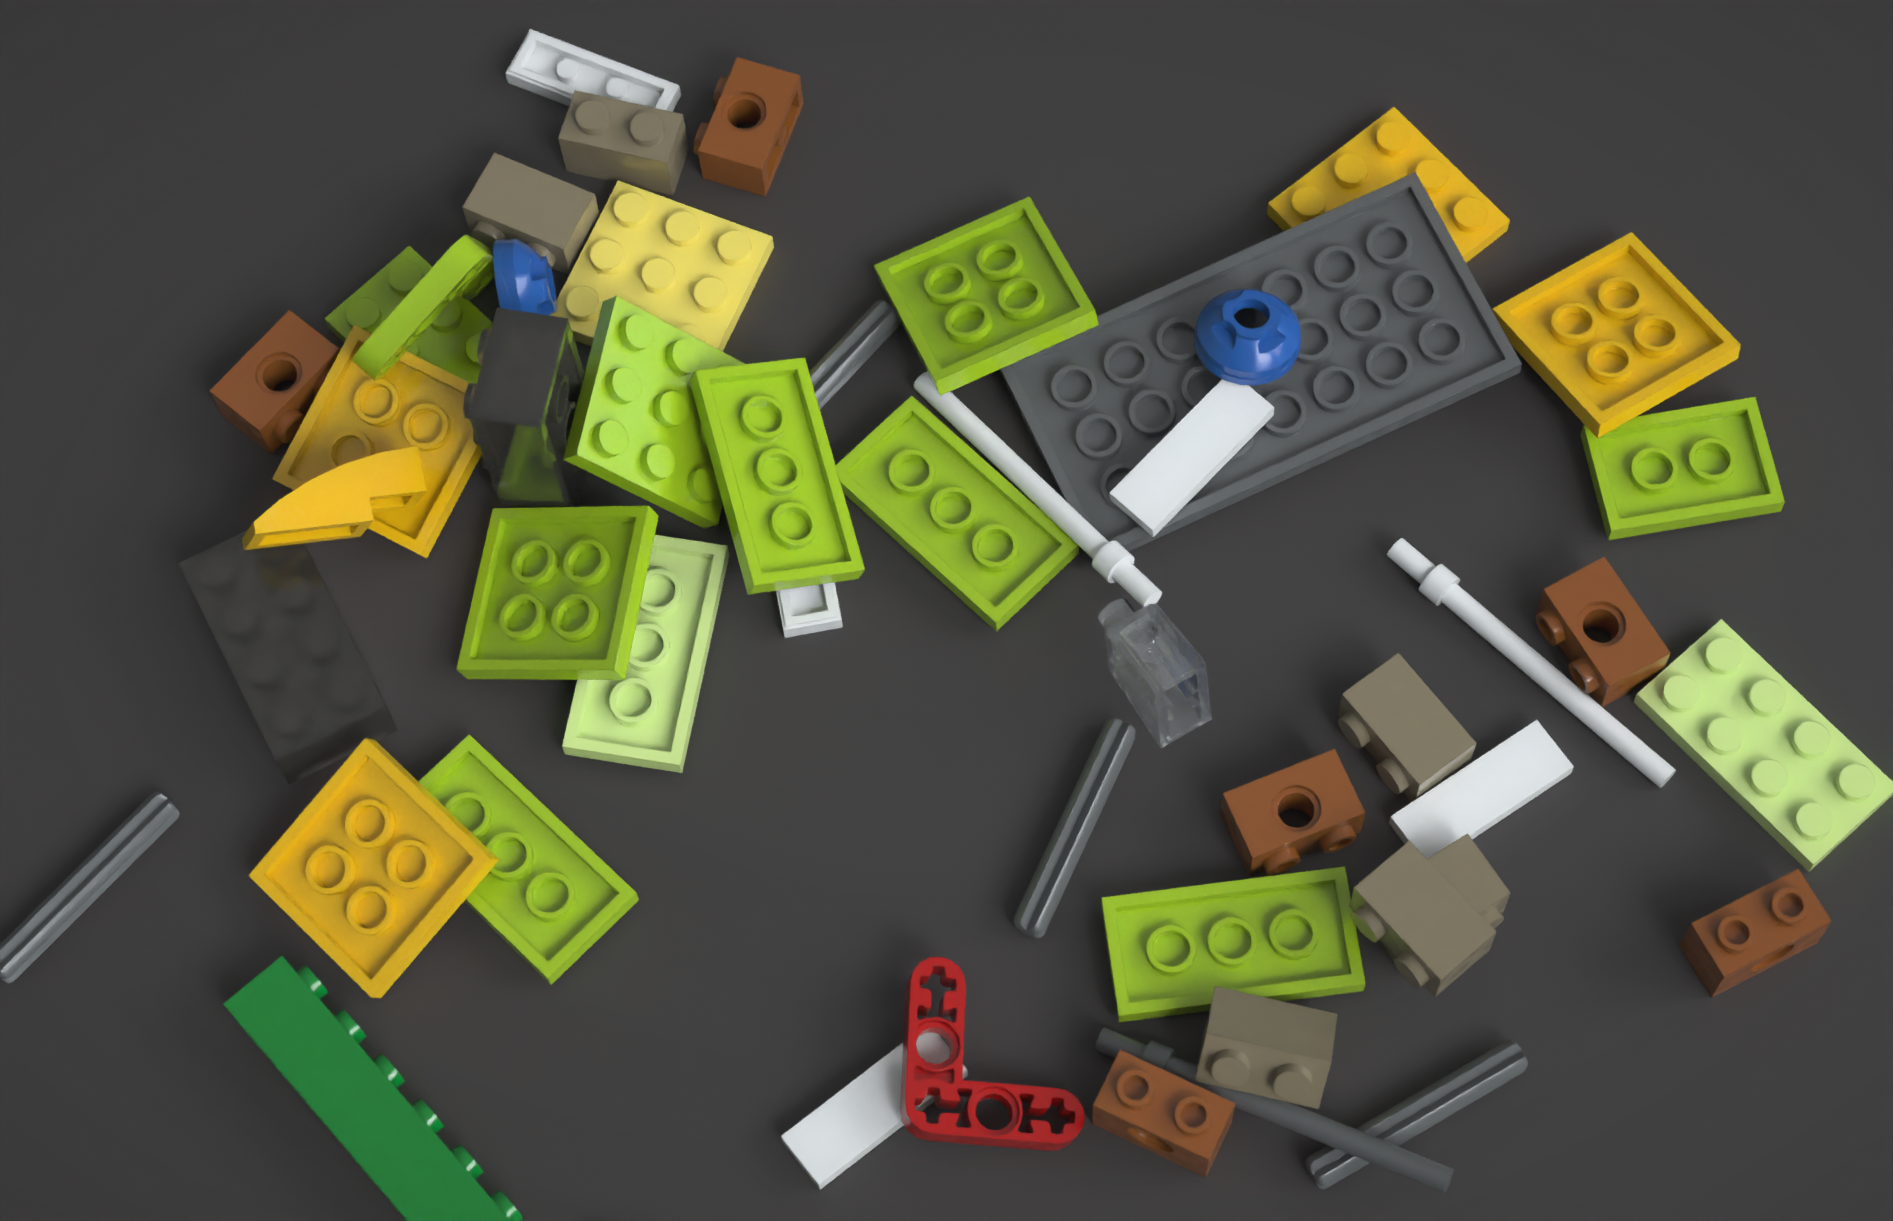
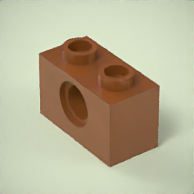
M736 58L729 77L722 75L717 83L713 97V107L715 110L710 122H702L696 133L693 151L695 155H699L703 179L766 197L804 104L800 75L743 58ZM744 122L756 123V125L747 129L736 127Z
M288 310L210 390V393L221 416L272 455L283 443H289L295 437L340 349ZM283 381H295L287 390L273 391Z
M1605 556L1543 589L1536 610L1538 628L1545 640L1552 646L1558 644L1569 660L1568 668L1574 683L1586 695L1591 693L1601 707L1648 683L1664 670L1671 654ZM1590 627L1600 628L1608 633L1611 641L1605 643L1595 642L1587 637L1584 629Z
M1335 749L1224 792L1220 810L1223 821L1249 877L1266 871L1268 876L1278 875L1298 865L1301 861L1300 857L1321 848L1324 853H1333L1349 846L1357 839L1356 834L1361 833L1365 817L1362 804ZM1288 809H1297L1309 817L1310 823L1300 828L1290 827L1281 821L1279 814Z
M1798 868L1692 922L1679 946L1712 998L1817 944L1832 920Z
M1120 1050L1093 1104L1092 1124L1203 1177H1207L1231 1126L1236 1103Z

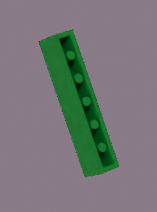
M281 956L223 1004L241 1028L406 1221H521L524 1219L501 1190H498L490 1197L475 1179L484 1172L460 1143L450 1151L436 1133L444 1125L427 1104L420 1098L410 1105L397 1090L405 1080L382 1053L372 1060L360 1047L359 1043L367 1036L344 1009L333 1015L320 999L328 991L305 964L295 971L285 958Z

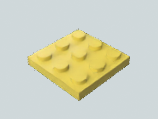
M618 180L556 300L557 312L552 313L549 320L567 323L572 340L592 347L603 301L618 296L723 352L774 248L773 237Z

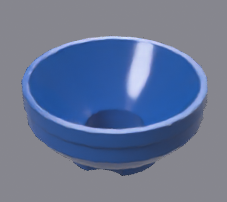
M518 239L494 241L493 264L497 294L505 328L511 340L503 313L549 320L551 314L557 312L555 283L547 256L541 257L534 249Z
M1248 288L1229 290L1215 296L1200 312L1194 330V347L1202 364L1215 376L1239 385L1255 386L1266 384L1281 378L1297 361L1301 347L1300 324L1291 307L1282 299L1269 292ZM1254 308L1261 311L1268 321L1259 328H1246L1235 320L1234 314L1241 309Z

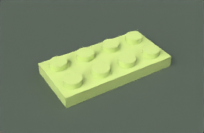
M655 535L625 680H577L562 744L565 755L671 772H683L729 559L727 545Z
M1722 619L1639 691L1634 699V703L1808 872L1893 795V781Z

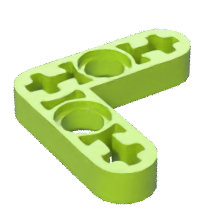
M468 235L461 237L446 251L365 341L352 359L353 362L374 381L380 379L395 365L456 296L471 300L495 277L493 252L482 242Z

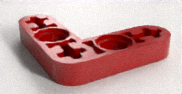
M940 956L929 957L920 962L910 975L905 991L900 1114L901 1121L906 1130L916 1138L936 1142L1045 1151L1061 1150L1070 1145L1083 1129L1085 1115L1080 1101L1069 1091L1051 1087L962 1080L966 998L964 974L957 964L950 959ZM931 974L939 975L941 985L950 987L951 991H946L941 998L938 1017H928L919 1020L917 1014L923 1017L928 1015L931 1010L932 999L931 991L921 988L920 985L926 984ZM950 1016L951 1021L944 1019V1017ZM931 1032L940 1034L949 1044V1058L937 1064L926 1062L917 1052L916 1042L919 1036ZM926 1095L935 1096V1105L937 1107L955 1109L960 1102L959 1096L966 1097L967 1101L962 1113L964 1128L956 1126L959 1118L957 1113H941L935 1123L931 1124L926 1122L925 1112L915 1110V1106L921 1105ZM992 1098L1003 1103L1009 1114L1008 1125L1001 1130L994 1131L982 1126L976 1116L978 1102ZM1021 1101L1028 1102L1025 1115L1042 1116L1050 1108V1105L1058 1107L1059 1117L1068 1119L1069 1123L1064 1124L1058 1134L1051 1133L1049 1122L1030 1120L1024 1127L1025 1133L1019 1132L1018 1128L1023 1116Z

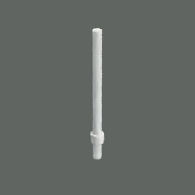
M924 372L916 379L914 389L1093 559L1092 567L1109 583L1117 582L1145 609L1151 608L1158 602L1162 592L1133 565L1134 557L1119 542H1109L951 391L940 396L928 372Z
M1400 538L1391 547L1387 556L1421 584L1418 590L1436 606L1441 603L1447 606L1654 784L1661 788L1673 776L1676 769L1458 585L1460 578L1442 563L1435 566L1403 538Z

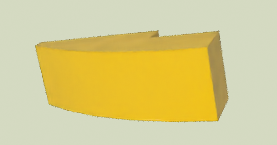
M419 446L379 452L347 462L309 480L277 501L252 523L242 538L244 550L361 537L374 521L372 512L414 508L427 492Z

